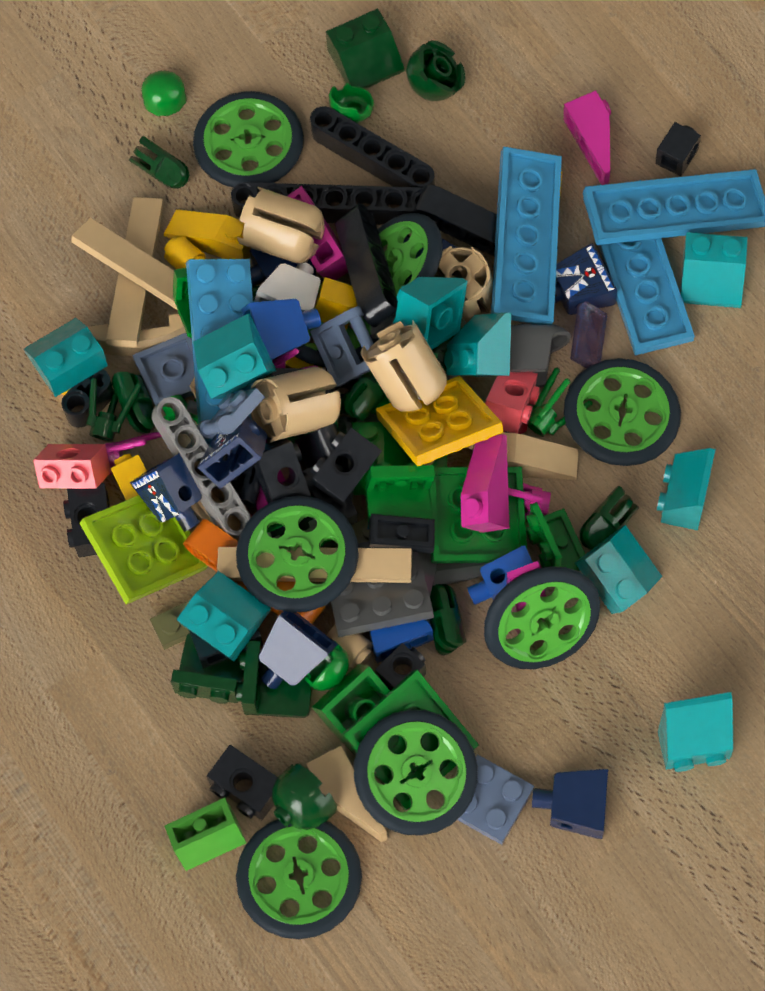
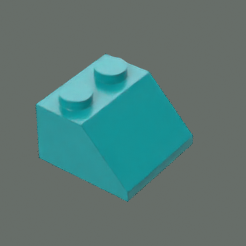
M686 232L680 292L683 303L741 308L748 237Z
M418 277L407 285L402 286L397 294L398 303L393 324L401 321L404 326L412 325L414 320L431 350H433L460 331L468 281L464 278Z
M511 313L474 315L447 344V352L444 357L446 375L474 377L510 376Z
M246 314L193 341L197 369L211 399H222L229 393H234L254 383L256 380H260L277 371L250 314Z
M77 318L72 319L23 348L55 397L108 366L102 347L88 327Z
M706 448L675 454L673 465H666L663 482L669 483L667 493L660 492L657 511L662 512L661 523L698 531L716 449Z
M623 525L575 562L583 575L592 581L599 597L611 614L625 611L646 595L663 577L626 525Z
M218 571L195 593L177 618V621L226 657L235 661L272 608L261 603L250 592Z

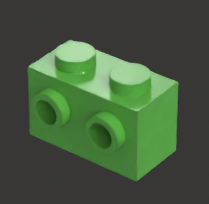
M226 798L164 825L172 848L185 871L246 844L237 818Z

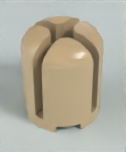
M257 187L260 190L256 197H248L239 221L245 223L243 238L237 237L239 244L297 264L306 263L315 255L319 248L318 244L313 243V238L322 240L325 228L322 212L314 205Z
M450 246L442 251L440 264L434 277L464 278L468 281L462 319L468 323L474 315L482 314L476 301L488 313L491 312L493 275L485 258L473 247H470L471 249L465 247L452 248Z
M414 320L412 325L404 326L399 321L377 333L379 340L368 350L365 346L362 347L360 352L362 358L392 406L397 410L406 412L421 409L420 399L426 405H429L438 399L447 384L446 373Z
M311 367L256 380L251 389L257 388L265 398L251 412L252 420L272 438L269 442L316 431L335 423L340 416V392L336 391L325 394V390L333 389L337 384L331 374L319 367Z

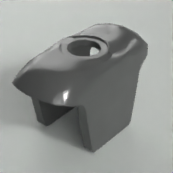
M511 325L510 372L537 373L536 386L543 388L547 380L551 354L566 346L571 339V334L566 329L557 325Z

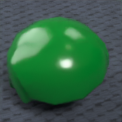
M159 70L149 74L144 79V82H142V98L148 112L157 116H170L179 112L185 105V86L181 77L174 72Z
M346 83L340 90L333 86L329 93V107L356 123L366 120L373 112V97L369 91L362 87L351 86L349 83Z
M338 644L323 661L307 674L309 678L305 677L306 682L318 691H325L336 687L344 680L349 670V655Z

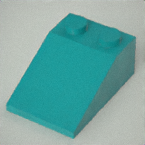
M731 692L664 704L657 733L666 770L674 768L676 772H683L693 769L696 764L707 763V766H718L726 763V759H730L733 752V698Z

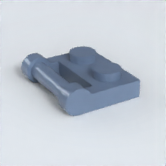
M360 306L351 308L310 331L329 374L332 375L337 384L336 387H341L371 371L365 361L360 362L344 327L349 322L351 323L361 347L365 346L368 350L374 344L363 322L362 316L364 314Z
M257 388L247 391L242 389L236 394L229 393L219 402L218 407L220 410L212 419L201 421L197 428L204 439L213 438L217 433L222 435L231 434L265 396Z

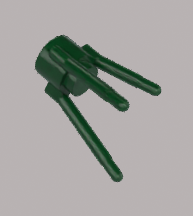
M92 378L89 416L86 425L91 427L89 435L100 440L113 442L115 433L120 434L122 424L138 396L142 383L138 382L135 385L118 418L114 415L118 402L115 390L108 411H99L98 416H96L97 379Z

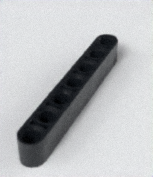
M243 182L235 185L231 192L234 213L240 219L245 203L240 202L248 199L249 196L256 197L260 191L257 187L288 196L302 186L315 206L320 209L327 223H335L358 203H368L370 205L366 208L373 215L376 224L383 225L392 218L402 214L413 213L424 188ZM333 202H338V203H340V204L337 205V206H331V205H329V204H331V203H333ZM391 204H398V205H400V206L397 207V208H391V207H389Z

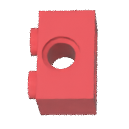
M510 372V376L496 377L485 404L501 420L504 431L518 433L522 423L528 424L532 412L530 404L536 405L540 393V387L536 386L537 373Z
M48 444L33 460L39 488L96 489L111 473L105 444Z

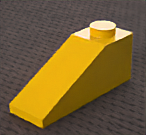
M176 209L163 233L164 237L170 239L185 236L201 251L222 259L250 258L251 248L239 244L237 237L243 238L245 223L228 215Z

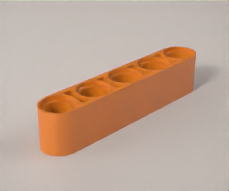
M202 519L183 542V545L192 555L217 572L218 547H237L238 540L209 520ZM234 581L248 591L242 581ZM278 582L277 586L283 591H288L295 586V582ZM326 606L297 613L313 624ZM274 608L271 609L278 616L283 612Z

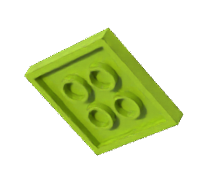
M139 495L87 516L80 522L82 529L126 605L200 573L208 567L184 547L183 542L191 534L190 531L184 532L175 517L165 522H160Z

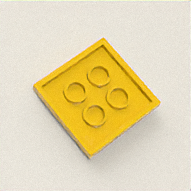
M460 375L447 380L445 389L438 399L429 405H426L420 399L421 409L401 412L394 408L391 403L376 408L378 420L417 467L450 453L458 452L465 447L487 440L503 432L501 420Z

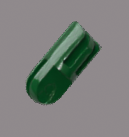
M142 136L139 143L146 148L136 146L133 152L138 157L131 156L129 161L169 188L177 189L185 186L190 177L189 168L186 164L145 136Z
M124 371L115 373L112 377V385L122 409L138 382L142 383L138 396L126 417L136 432L139 434L150 433L151 430L156 428L152 421V411L154 408L141 375Z
M371 371L362 375L341 399V413L364 421L384 398L385 393Z
M615 487L582 525L579 531V539L586 548L592 550L625 525L639 509V506L633 503L632 498L627 494L625 495L622 487Z
M447 584L433 585L430 595L434 618L429 620L433 629L435 648L439 654L444 656L459 648L467 640L455 591Z

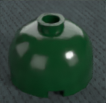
M431 40L426 44H422L410 56L406 68L407 80L413 91L425 100L432 102L446 100L464 86L466 78L464 67L461 62L457 65L456 61L452 58L455 53L451 48L441 42Z
M292 763L275 780L272 788V800L276 807L274 815L285 826L291 824L295 828L304 830L316 828L337 812V806L330 792L324 796L318 788L323 783L310 770L298 763L294 766Z

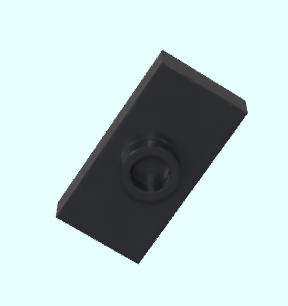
M371 514L369 519V548H412V552L433 553L435 549V519Z

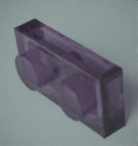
M589 302L578 304L570 356L572 361L585 368L601 362L607 322V313Z

